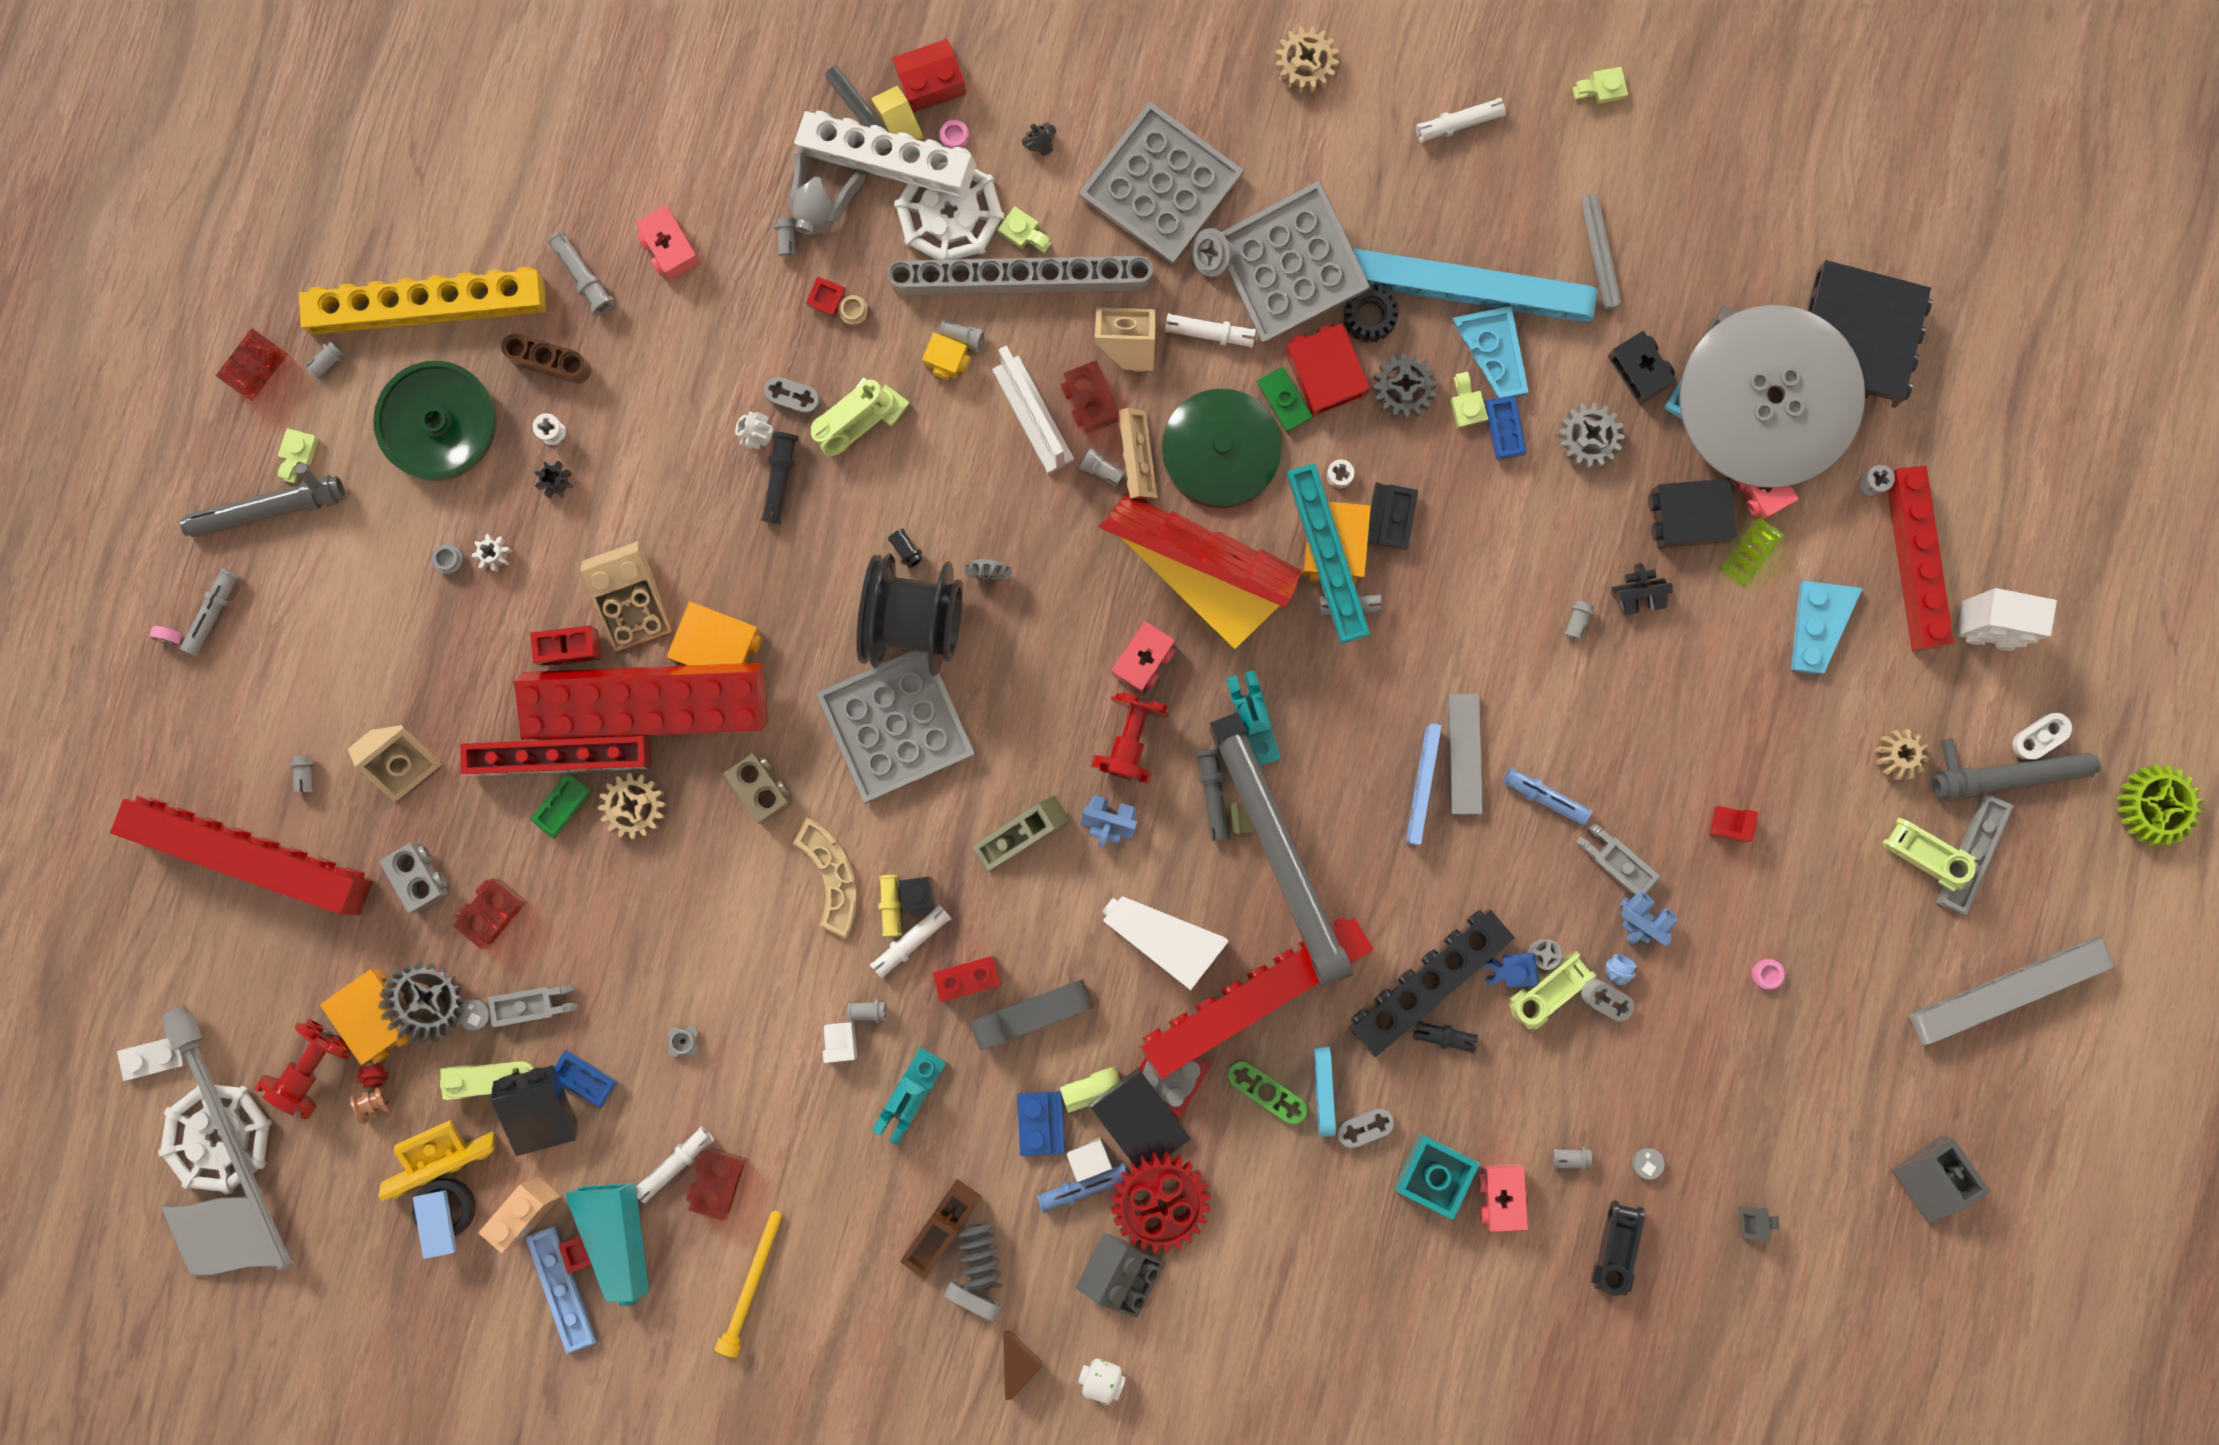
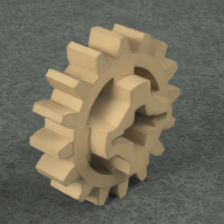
M1302 26L1299 27L1297 35L1289 31L1287 33L1288 41L1281 39L1279 41L1280 49L1276 50L1275 58L1278 60L1275 63V70H1282L1279 79L1282 81L1288 78V88L1291 89L1297 84L1301 93L1305 86H1309L1311 93L1315 91L1316 84H1319L1322 88L1326 87V78L1330 80L1334 78L1335 72L1333 70L1337 69L1339 63L1335 59L1338 56V49H1331L1334 43L1333 38L1325 40L1324 30L1318 35L1314 34L1315 29L1313 26L1309 29V33H1305ZM1291 50L1294 58L1288 63L1287 55ZM1325 56L1326 65L1322 69V64L1320 63V61L1322 60V57Z
M628 773L627 781L617 776L616 786L609 783L606 785L610 791L609 794H600V797L606 800L605 805L598 806V810L606 811V815L601 818V821L611 822L607 830L614 832L619 829L618 837L624 838L628 832L631 839H637L638 832L644 837L649 836L647 828L651 827L657 830L659 827L655 822L656 818L664 819L665 817L662 813H659V808L666 807V803L660 802L658 799L664 794L663 791H654L657 783L650 781L646 784V776L640 775L637 781L632 773ZM631 786L640 787L647 793L636 795ZM619 795L617 805L613 807L614 800ZM630 800L638 802V805L634 807L635 813L627 811V808L630 806ZM652 805L650 815L646 818L647 809ZM629 818L634 826H625L618 820Z

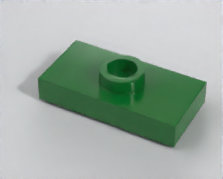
M1283 366L1257 380V385L1285 433L1312 419L1310 411Z
M567 772L534 813L530 821L549 836L556 839L593 790Z

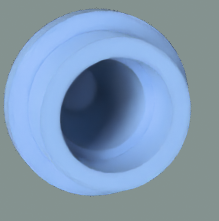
M1615 954L1612 959H1608L1606 962V977L1614 985H1625L1635 977L1634 970L1636 964L1624 955Z

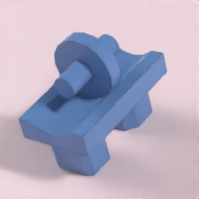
M1094 795L1089 805L1084 806L1080 825L1091 828L1090 836L1100 838L1098 847L1104 849L1106 840L1118 844L1120 837L1132 841L1137 821H1135L1136 808L1127 804H1120L1117 815L1108 813L1106 809L1109 800Z
M1640 891L1631 900L1625 897L1620 902V906L1623 907L1621 916L1626 919L1622 927L1629 931L1626 937L1628 942L1635 944L1641 939L1645 943H1649L1653 937L1664 946L1668 945L1672 940L1670 932L1677 923L1675 913L1664 907L1656 917L1648 913L1654 906V900L1643 891Z

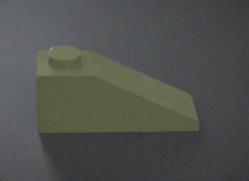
M1052 796L1037 803L972 847L987 872L1055 832L1069 823L1070 820L1056 796Z

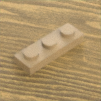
M1133 408L1119 410V428L1122 433L1123 458L1126 463L1127 488L1130 498L1139 500L1157 498L1146 411Z

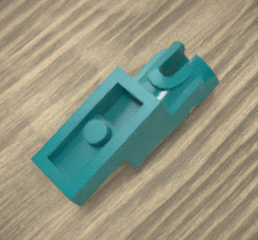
M1253 670L1246 672L1244 675L1248 688V694L1241 695L1240 693L1241 689L1237 676L1226 679L1234 706V713H1239L1246 728V736L1261 766L1280 760L1281 756L1274 738L1273 727L1256 672Z
M920 1047L889 1098L872 1131L881 1135L892 1118L898 1119L899 1124L889 1141L899 1145L947 1062Z

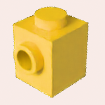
M934 332L922 358L924 367L932 369V374L944 380H948L949 377L957 380L960 372H966L971 357L968 356L967 345Z

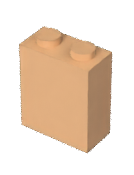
M540 1177L524 1182L516 1188L479 1231V1234L500 1253H504L521 1244L561 1196Z

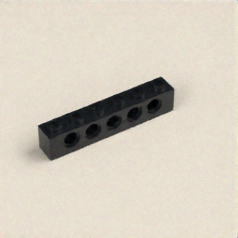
M1479 909L1466 920L1469 925L1460 932L1456 929L1443 940L1446 943L1444 947L1438 952L1435 949L1429 951L1420 960L1423 965L1416 971H1413L1411 968L1397 979L1400 984L1392 991L1388 988L1385 989L1374 999L1377 1003L1369 1011L1363 1008L1351 1018L1353 1024L1349 1029L1372 1056L1377 1057L1515 939L1492 910L1482 912ZM1475 932L1479 933L1483 938V944L1478 950L1472 949L1468 942L1470 935ZM1451 952H1455L1460 958V964L1454 970L1449 969L1445 963L1446 956ZM1427 972H1432L1437 977V984L1434 988L1428 990L1423 986L1422 978ZM1408 991L1413 995L1414 1003L1409 1009H1403L1399 1004V997L1402 993ZM1386 1011L1391 1017V1023L1387 1028L1380 1029L1376 1025V1016L1380 1012Z

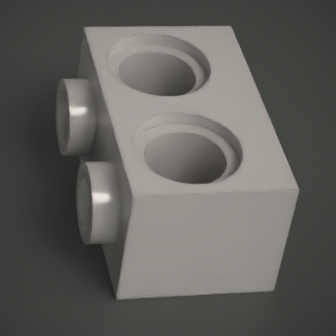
M412 842L379 860V863L408 914H418L449 894L445 889L448 885L444 876L439 871L435 872L430 863L433 858L429 850L424 845L420 846L419 843ZM408 856H412L414 867L411 871L407 872L404 868V860ZM425 881L429 885L430 890L429 894L422 898L418 889L420 884Z

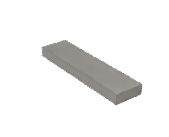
M1479 693L1448 694L1451 815L1483 814Z
M1982 793L1959 849L1976 858L1975 861L1978 865L1975 868L1974 876L1965 884L1961 891L1956 890L1953 892L1942 886L1936 904L1960 915L1967 916L2014 805L1988 793ZM1952 863L1950 873L1954 877L1962 878L1964 877L1965 870L1960 864Z

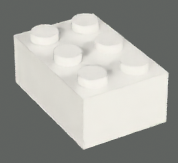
M1994 588L1962 601L1956 636L1966 638L1967 643L1974 645H1985V642L1994 643L1997 649L2014 651L2016 647H2026L2029 643H2038L2039 640L2051 636L2057 600Z

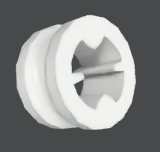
M1335 460L1328 468L1327 481L1334 488H1346L1354 478V467L1346 460ZM1339 467L1346 469L1345 475L1349 477L1348 479L1343 477L1342 481L1336 480V474L1332 471L1334 469L1338 471Z

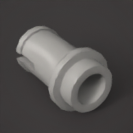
M778 218L777 224L774 225L778 237V256L782 257L784 254V257H793L797 255L795 241L796 224L793 218Z
M332 341L328 344L324 343L322 345L323 349L305 365L318 379H321L337 361L341 362L343 360L341 357L345 353Z
M1577 600L1576 604L1571 607L1573 613L1564 635L1583 641L1590 616L1595 614L1593 612L1594 606Z
M292 756V762H289V766L292 765L293 793L313 792L311 765H315V763L311 762V756Z
M880 999L869 1003L849 1002L847 1006L848 1021H875L876 1024H879L881 1021L886 1020L887 1017L886 1002H880Z
M1581 1146L1580 1150L1553 1149L1554 1169L1581 1168L1582 1171H1586V1168H1592L1591 1149H1585L1584 1146Z

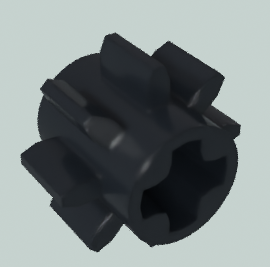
M557 461L554 466L543 462L544 468L540 472H534L540 481L535 484V487L538 490L545 489L544 494L547 498H551L553 493H557L563 498V491L566 488H573V485L568 482V477L572 475V472L569 469L562 471L563 464L560 461ZM555 474L557 475L555 478L556 484L552 485L550 483L552 482L551 476Z

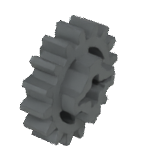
M1402 353L1399 361L1392 355L1388 360L1389 366L1382 362L1379 366L1382 373L1374 374L1373 379L1379 382L1372 386V391L1379 392L1374 401L1375 403L1383 401L1382 412L1387 411L1389 408L1393 410L1392 418H1395L1398 412L1402 413L1404 420L1408 419L1410 412H1413L1418 417L1421 414L1420 407L1428 410L1430 407L1428 400H1434L1436 397V393L1431 391V389L1436 388L1438 382L1430 380L1435 371H1426L1425 368L1428 362L1425 360L1421 364L1417 363V355L1415 354L1411 360H1407L1406 354ZM1397 369V376L1386 380V377ZM1411 370L1415 371L1420 377H1417ZM1401 381H1405L1406 386L1410 387L1408 392L1404 391L1402 386H1399ZM1423 392V396L1412 404L1414 394ZM1392 395L1398 401V403L1393 401L1389 396Z

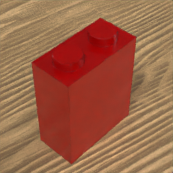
M1333 323L1324 325L1317 330V334L1309 337L1306 334L1294 337L1289 341L1290 344L1287 345L1285 351L1312 417L1365 397L1370 390L1343 323L1334 326Z

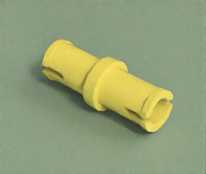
M899 875L879 876L881 903H878V908L882 910V937L902 936L900 922L902 903L899 902Z

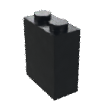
M1730 478L1658 484L1651 490L1652 493L1648 496L1650 511H1654L1655 523H1652L1651 532L1653 540L1657 541L1658 549L1729 543L1737 538Z
M553 1065L544 1068H534L529 1072L514 1076H504L499 1080L493 1081L491 1102L516 1156L576 1140L577 1119Z

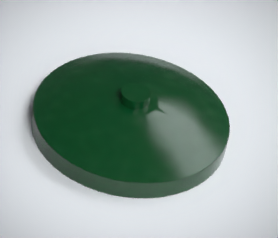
M424 361L401 370L390 379L381 391L374 410L375 437L386 458L406 474L428 481L448 480L468 472L486 455L495 436L496 410L489 391L471 372L450 362Z
M1211 389L1200 392L1184 401L1170 417L1163 435V462L1170 480L1187 498L1198 504L1213 508L1235 507L1253 500L1271 483L1281 458V436L1273 416L1258 400L1237 390Z

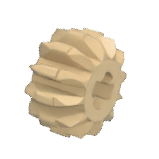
M1896 729L1890 731V737L1882 736L1880 741L1883 746L1875 748V752L1882 754V758L1877 759L1875 763L1877 765H1886L1882 773L1888 775L1893 772L1894 780H1900L1903 776L1907 780L1913 779L1914 772L1922 773L1924 767L1921 763L1928 762L1930 759L1928 756L1922 755V751L1927 750L1929 747L1927 744L1919 745L1922 736L1920 734L1912 736L1910 729H1904L1901 733ZM1905 751L1906 757L1899 758L1898 752Z

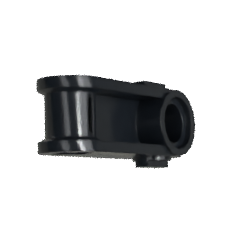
M1612 1200L1610 1203L1597 1264L1593 1267L1590 1281L1595 1289L1603 1290L1613 1296H1626L1628 1292L1632 1291L1635 1276L1633 1271L1645 1218L1644 1207L1638 1206L1635 1209L1619 1205V1202L1616 1200ZM1623 1215V1216H1627V1217H1631V1218H1630V1219H1625V1218H1621L1620 1216ZM1613 1270L1617 1271L1619 1274L1618 1282L1614 1286H1608L1606 1282L1608 1273Z

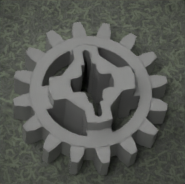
M1593 402L1589 409L1584 404H1580L1578 406V413L1571 409L1567 413L1569 419L1564 418L1561 421L1560 425L1565 429L1560 430L1557 436L1564 438V441L1558 446L1559 448L1568 449L1564 456L1566 459L1571 456L1575 457V466L1584 461L1586 469H1589L1593 462H1595L1598 468L1602 467L1604 459L1611 462L1615 458L1612 452L1618 453L1622 447L1616 442H1621L1625 438V435L1618 433V430L1623 427V423L1615 424L1613 421L1617 417V413H1613L1610 416L1606 414L1608 406L1605 405L1601 410H1597L1596 402ZM1588 417L1596 418L1600 421L1589 420ZM1572 429H1573V430L1575 431V433H1576V441H1575V442H1573V439H1572ZM1607 429H1608L1609 435H1610V440H1609V441L1606 439V430H1607ZM1594 432L1596 436L1590 440L1587 439L1586 435ZM1582 450L1592 451L1594 454H1587L1582 452Z

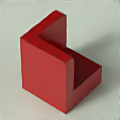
M1716 806L1709 835L1742 843L1753 842L1759 812L1748 809L1740 811Z

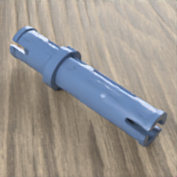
M1513 767L1509 768L1502 781V784L1524 794L1525 799L1529 801L1535 800L1579 823L1581 826L1586 824L1591 815L1592 809L1586 808L1565 795L1543 785L1542 780L1538 778L1532 779Z
M1124 1164L1079 1182H1063L1061 1187L1037 1194L1042 1213L1069 1204V1206L1075 1205L1077 1200L1115 1187V1182L1124 1183L1120 1174L1121 1171L1126 1172ZM1107 1178H1111V1180H1108L1106 1182L1097 1184L1089 1188H1085L1087 1185L1096 1183ZM1076 1189H1081V1190L1078 1191V1192L1069 1194V1195L1064 1196V1197H1061V1198H1059V1199H1055V1197H1057V1196H1060V1195L1069 1193V1192L1074 1191V1190H1076Z

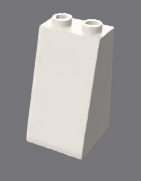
M1123 896L1118 901L1112 898L1102 911L1106 915L1103 920L1106 924L1190 990L1229 942L1220 935Z

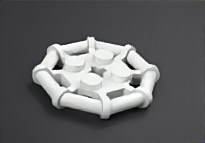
M940 163L935 170L944 169L948 163ZM975 169L972 181L978 184L972 189L969 188L966 198L926 188L927 190L923 193L919 203H911L919 186L908 183L899 199L894 201V208L897 209L904 233L905 245L907 247L912 246L935 260H958L976 254H984L986 252L985 247L999 223L1004 221L1005 214L1001 211L993 176L991 174L986 175ZM983 191L989 211H981L979 209L976 197ZM946 205H951L958 209L954 212L953 218H948L947 214H941ZM910 212L920 214L923 226L917 231L914 229ZM979 220H986L987 222L978 238H975L972 233L976 223L978 224ZM927 234L935 236L942 242L941 249L922 238ZM967 239L970 243L948 250L949 243Z
M197 1084L194 1090L172 1107L165 1109L164 1114L166 1118L161 1150H158L159 1157L163 1156L182 1182L181 1186L184 1189L194 1188L223 1192L224 1195L231 1194L234 1188L241 1182L236 1172L232 1175L230 1173L229 1167L232 1165L223 1141L217 1142L215 1146L210 1140V1134L214 1133L217 1127ZM214 1085L220 1098L232 1099L230 1106L224 1107L252 1173H255L258 1169H263L267 1163L265 1161L269 1127L272 1125L271 1119H267L249 1095V1089L245 1086L238 1088ZM201 1099L203 1109L193 1114L192 1117L184 1113ZM240 1106L244 1108L254 1124L248 1125L246 1121L243 1122L239 1116L241 1114L238 1112ZM179 1121L185 1124L183 1143L174 1146ZM256 1130L252 1153L247 1150L250 1131ZM184 1150L186 1157L193 1161L195 1165L191 1172L176 1152ZM204 1168L219 1170L220 1179L199 1177Z

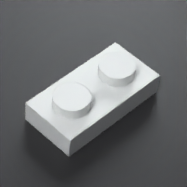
M168 1038L117 1051L123 1081L188 1065L185 1054H182L180 1050L173 1051Z

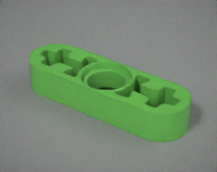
M1237 1061L1229 1067L1227 1076L1231 1085L1290 1124H1297L1305 1118L1307 1107L1300 1097L1245 1061ZM1244 1067L1248 1068L1246 1074L1253 1080H1255L1256 1075L1262 1077L1254 1085L1252 1093L1247 1091L1251 1085L1246 1081L1235 1082L1236 1075L1233 1072L1236 1068L1238 1070H1242ZM1266 1083L1272 1084L1276 1090L1275 1097L1270 1101H1263L1258 1095L1260 1086ZM1282 1092L1287 1094L1283 1098L1287 1103L1291 1105L1295 1101L1299 1103L1297 1108L1301 1112L1298 1116L1293 1114L1290 1118L1287 1117V1109L1280 1104L1278 1110L1272 1108L1280 1100Z

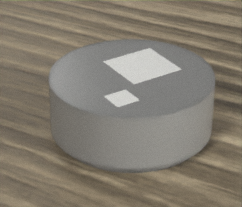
M470 1000L461 1006L464 1012L459 1017V1021L464 1028L480 1030L489 1024L491 1018L489 1005L486 1002Z
M1641 1148L1633 1155L1632 1168L1638 1176L1651 1180L1662 1174L1665 1162L1663 1156L1657 1150Z

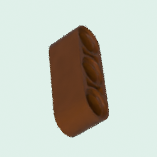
M516 333L507 335L501 342V351L504 356L518 367L578 384L585 382L591 374L590 364L577 351ZM524 345L521 354L512 356V350L515 346ZM552 353L550 362L540 364V359L544 354ZM580 361L579 370L569 373L568 368L570 364Z

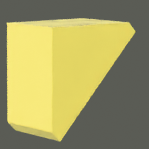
M898 86L871 98L888 133L898 135L899 132H903L913 136L915 140L920 141L924 139L909 102Z

